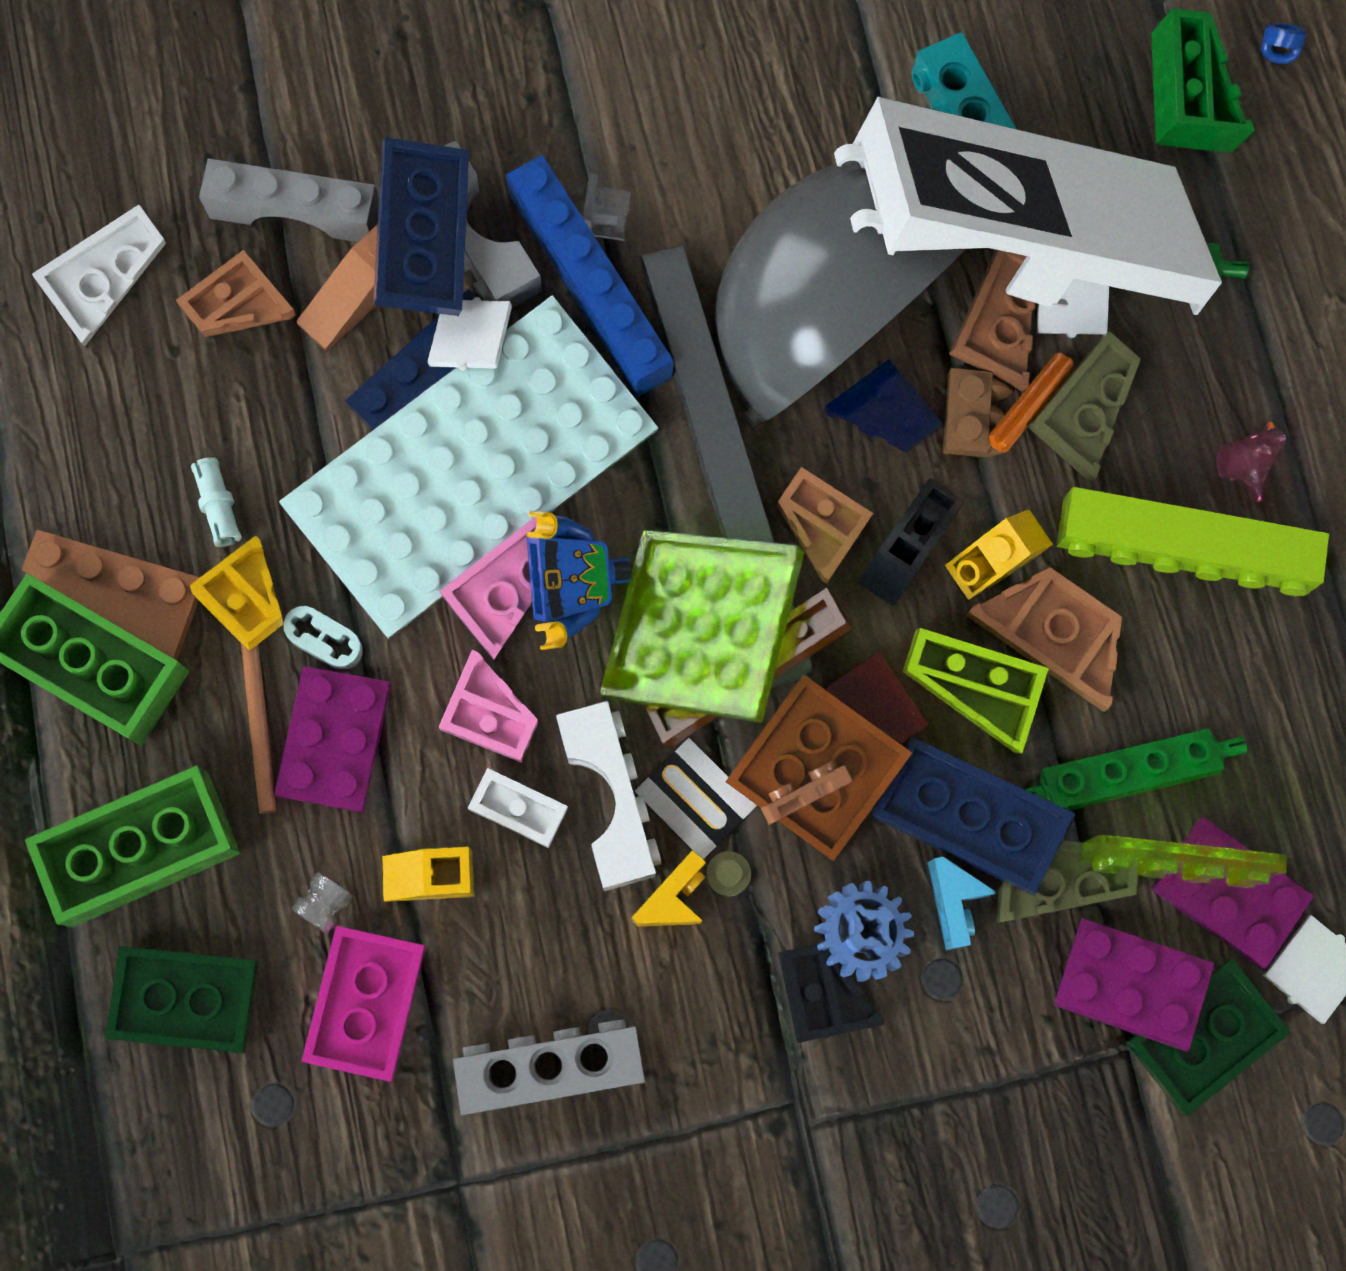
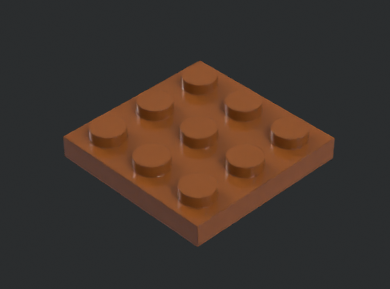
M803 674L728 777L726 783L762 808L772 802L769 793L793 782L795 788L798 789L812 782L808 774L811 771L833 761L836 769L846 765L853 779L852 782L778 820L834 862L909 759L912 752Z

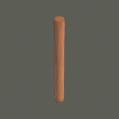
M241 643L259 814L277 812L274 795L275 788L259 644L249 651Z

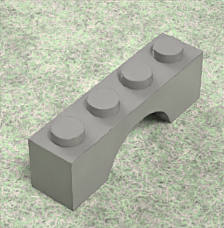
M456 140L445 145V147L461 149ZM470 162L468 167L467 211L473 199L480 192L477 173ZM466 220L464 272L470 269L475 276L477 282L473 283L481 301H510L513 308L542 292L540 274L519 241L504 243L488 240L475 232Z
M209 158L207 160L199 198L210 219L251 225L254 220L261 217H285L313 225L332 238L354 242L360 241L378 223L379 198L373 184Z

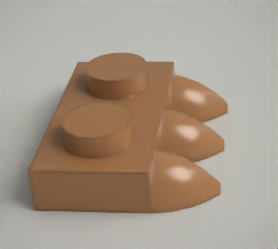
M950 369L948 373L945 412L944 454L984 458L1001 454L989 445V434L991 433L989 430H993L1006 413L1002 409L991 405V403L1007 398L1013 391L1004 382L993 378V372Z

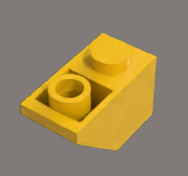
M1028 509L1005 518L945 564V567L969 601L1024 567L1051 547L1053 543Z
M469 847L421 849L382 856L384 902L475 897L473 852Z

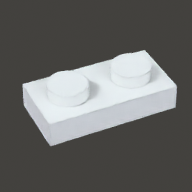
M487 768L468 806V810L549 848L568 810V806Z

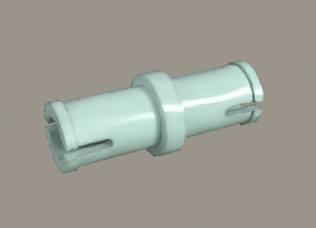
M213 457L200 459L197 461L198 464L193 463L191 465L201 495L198 501L200 510L207 515L214 538V545L217 547L233 545L235 541L239 542L242 536L238 530L231 508L234 504L232 493L226 491L218 459Z

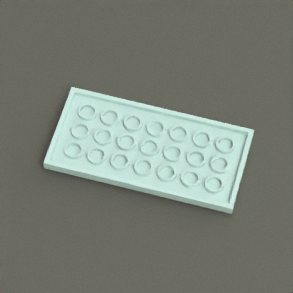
M552 295L506 330L497 368H467L465 371H461L459 367H456L281 499L279 503L389 640L443 597L439 592L441 589L532 520L534 517L528 516L530 511L554 512L657 432L658 426Z

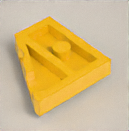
M254 536L190 585L192 594L249 651L283 625L280 607L274 592L262 544L257 536Z

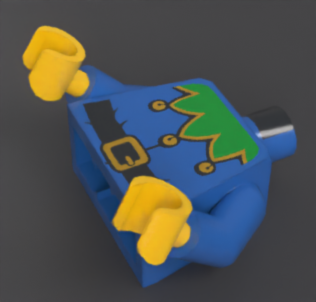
M530 511L528 516L535 517L537 521L535 531L527 532L526 537L534 620L549 622L537 624L535 631L546 632L547 640L544 645H540L541 650L562 648L568 638L579 633L599 616L602 606L611 604L612 584L629 583L631 581V563L628 557L608 559L606 542L595 541L593 532L567 517L555 516L551 512Z

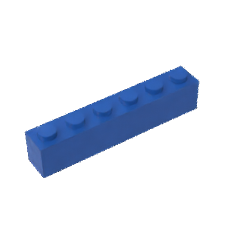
M541 155L506 174L510 199L634 396L638 398L670 380L673 373L672 357L544 156Z

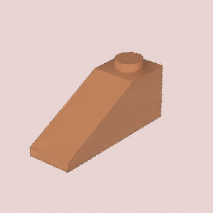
M377 225L349 250L296 321L326 352L376 307V305H373Z

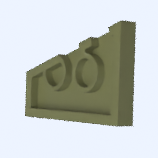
M1110 331L1100 338L1028 426L1031 431L1089 482L1097 478L1101 467L1099 465L1100 460L1114 432L1112 429L1120 407L1125 403L1141 360Z
M1063 840L1035 897L1000 880L996 923L1137 895L1140 850Z

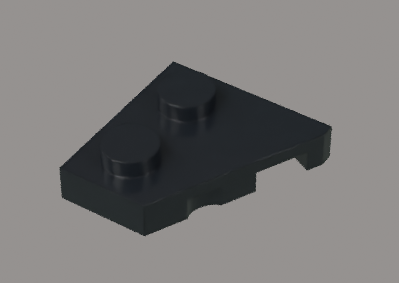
M817 945L778 953L797 1043L884 1025L882 1016L878 1011L874 1012L858 990L860 988L851 976H840L841 968L839 962L831 966L826 964L827 959L831 955L829 949L818 950Z

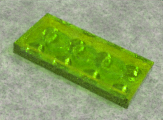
M1099 835L1080 844L1079 862L1092 863V870L1096 872L1120 873V869L1137 868V875L1142 877L1164 878L1165 874L1182 873V880L1187 882L1209 883L1210 879L1227 878L1228 886L1254 888L1255 884H1269L1271 877L1286 874L1287 855Z

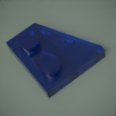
M889 359L827 404L824 409L827 416L833 419L837 416L859 426V431L872 437H881L889 445L904 452L910 451L938 430L942 424Z

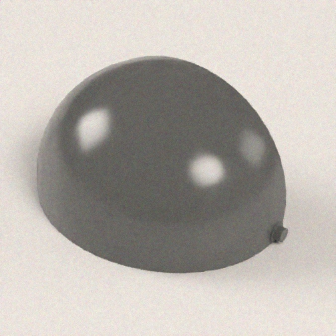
M847 161L841 167L837 166V164L825 167L783 191L753 220L732 251L724 269L714 311L715 349L725 379L737 398L747 408L743 416L752 426L758 423L763 424L773 418L824 379L890 322L966 250L896 251L894 255H889L883 234H878L876 228L866 226L859 229L857 233L854 232L850 219L852 215L862 209L876 210L866 169L861 168L857 161Z

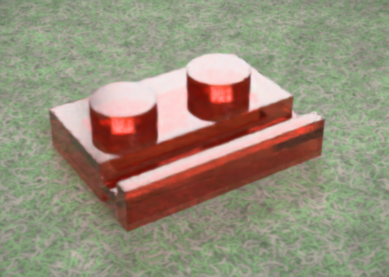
M879 652L826 687L830 694L899 744L929 725Z

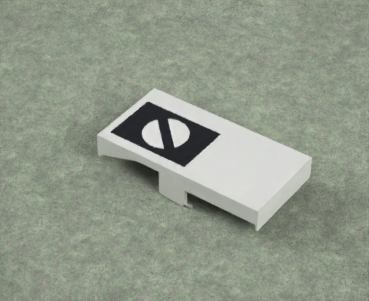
M877 97L853 144L843 145L834 153L837 166L839 167L851 160L857 161L861 168H865L876 210L862 209L854 213L850 218L854 232L857 233L859 229L866 226L876 228L878 234H883L889 255H894L896 251L991 248L1027 256L1005 289L1008 295L1047 307H1051V305L1066 307L1068 306L1067 300L1061 299L1073 279L1187 302L1190 304L1193 314L1198 315L1222 283L1176 167Z

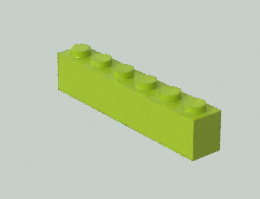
M1072 487L1063 498L1056 547L1068 549V553L1076 557L1088 558L1093 557L1094 554L1111 557V562L1120 565H1135L1137 562L1152 564L1153 569L1159 572L1176 573L1179 570L1196 572L1195 576L1203 580L1217 581L1223 577L1238 580V585L1246 588H1263L1267 585L1281 588L1280 592L1285 595L1305 596L1324 583L1329 533Z

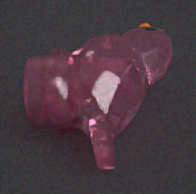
M1269 422L1261 433H1253L1246 436L1242 442L1232 441L1230 444H1222L1218 449L1216 459L1219 476L1221 478H1229L1232 481L1242 479L1249 488L1252 502L1262 503L1264 500L1263 482L1270 471L1276 454L1285 445L1286 437L1284 433L1275 428L1272 422Z

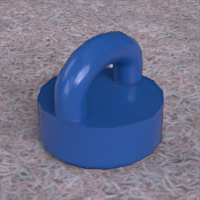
M1269 23L1263 36L1262 55L1268 61L1276 64H1288L1295 61L1301 54L1307 32L1304 28L1296 25ZM1272 45L1292 49L1287 54H1279L1272 50Z

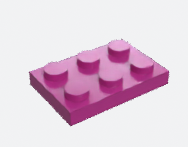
M336 926L301 1062L393 1082L426 946Z

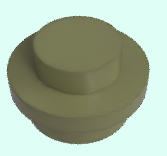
M725 851L711 859L707 867L706 878L713 891L719 895L730 897L738 895L746 889L751 879V869L749 863L742 855L732 851Z

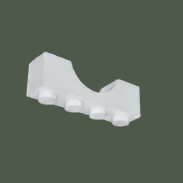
M608 701L556 715L568 763L590 768L600 774L611 787L615 797L616 808L610 826L600 838L591 844L603 890L607 891L655 877L654 866L662 864L655 838L646 840L642 823L650 820L643 795L634 797L630 780L638 778L631 753L622 754L618 738L626 736L620 712L615 711L611 713Z

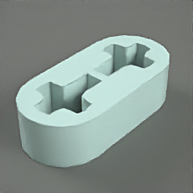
M308 606L296 607L286 615L283 622L284 632L287 638L298 648L338 670L351 669L360 662L363 655V646L357 635L350 629ZM310 617L312 618V626L321 633L318 638L309 633H303L301 637H297L299 631L295 627V623L298 620L306 622ZM330 638L342 644L348 639V646L352 653L349 657L342 654L338 659H335L336 653L331 646L326 644L327 640Z

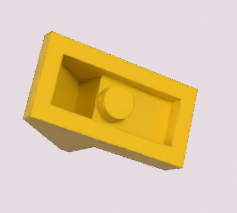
M692 850L632 916L631 921L637 926L701 924L702 920L677 896L682 891L688 897L705 879L700 870L705 866L706 862Z

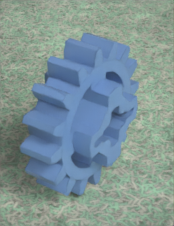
M871 881L859 884L858 890L853 883L842 887V894L836 891L827 897L832 906L826 905L818 910V914L826 919V921L814 927L815 932L825 935V941L819 943L817 948L818 950L829 949L831 952L826 961L828 966L838 962L842 964L840 972L842 977L852 975L855 970L858 982L869 980L871 974L875 980L886 977L887 969L894 971L902 966L896 956L903 957L911 952V949L903 944L904 939L914 936V931L905 929L903 922L911 918V914L899 913L897 908L900 906L902 899L897 897L893 900H888L886 898L888 887L885 885L873 892ZM855 902L867 903L876 908L874 910H866L861 904L856 905ZM863 924H865L869 929L865 933L866 939H864L860 934L864 929ZM838 925H840V937L838 932ZM856 952L864 953L868 959L873 958L874 961L861 960L854 957L853 955Z

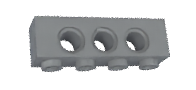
M625 1019L599 1023V1033L581 1036L580 1027L554 1031V1041L536 1044L535 1035L509 1039V1049L491 1052L490 1043L462 1048L464 1057L453 1059L461 1115L644 1083L636 1026L626 1028ZM590 1044H599L607 1052V1063L599 1071H589L581 1062V1053ZM545 1052H553L561 1059L562 1070L554 1079H544L536 1070L537 1059ZM500 1060L511 1062L516 1069L515 1081L506 1088L497 1086L491 1078L492 1067Z

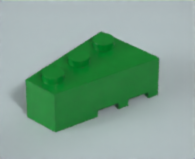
M1172 8L1151 33L1156 145L1232 153L1255 130L1251 119L1245 120L1238 98L1241 96L1238 84H1232L1225 63L1228 61V57L1212 14L1209 12Z

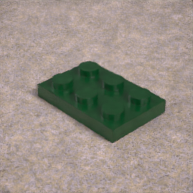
M119 946L104 1039L246 1053L259 961Z
M1227 959L1211 973L1188 1052L1137 1034H1133L1125 1043L1182 1116H1189L1291 1032L1233 959Z

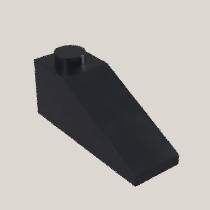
M929 478L878 549L858 584L894 607L965 503V500Z

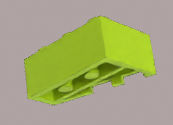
M919 628L914 633L902 672L1012 752L1023 753L1049 668Z

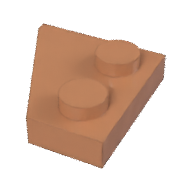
M244 250L176 300L179 307L204 337L289 320L296 316L294 309Z
M802 467L777 503L778 509L820 579L826 584L873 516L871 511Z
M833 761L808 773L812 782L798 789L795 788L793 782H790L769 793L772 802L761 808L768 824L770 825L782 819V817L852 782L853 779L846 765L836 769Z

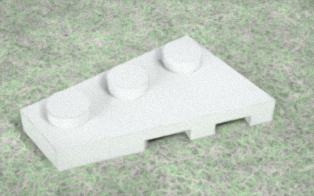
M137 205L32 275L85 347L166 242L141 206Z

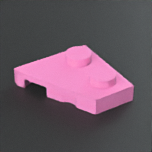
M472 650L441 720L439 729L522 762L537 727L538 719L513 694V691L484 661V658L477 651Z

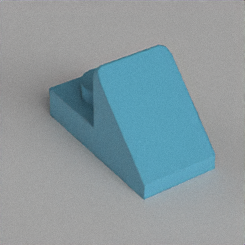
M934 858L927 863L945 949L951 950L971 945L969 936L975 935L974 921L971 911L969 909L963 910L962 901L988 897L996 894V892L946 858Z

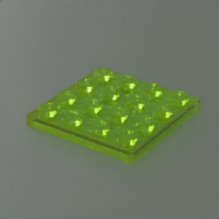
M643 530L600 695L611 700L762 723L804 551L796 545Z

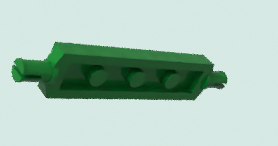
M1210 728L1043 768L1039 774V786L1024 790L1071 811L1219 775L1224 770V758L1247 754V744L1244 743L1245 739L1243 736L1218 742L1211 733Z

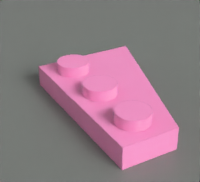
M535 517L439 591L493 661L532 603L526 537L527 532H534L537 527Z

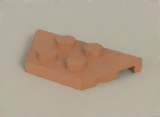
M1051 567L1033 575L1021 584H1016L1002 591L1001 594L986 602L973 606L966 616L1025 658L1034 664L1049 668L1048 674L1101 711H1107L1112 705L1113 696H1110L1113 672L1116 670L1118 653L1116 651V643L1120 637L1122 616Z

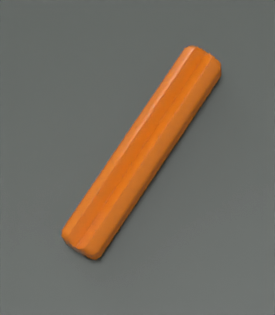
M1061 352L1053 355L989 434L988 443L992 448L1000 453L1009 451L1073 371L1074 361L1071 357H1066Z

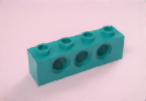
M962 32L918 51L911 72L912 80L918 92H924L931 104L930 109L1016 129ZM945 84H953L960 90H950Z

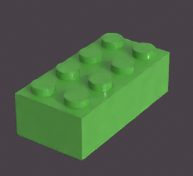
M28 573L0 612V663L140 746L143 745L190 672L175 659Z
M197 765L24 839L56 924L72 928L241 854L210 775Z

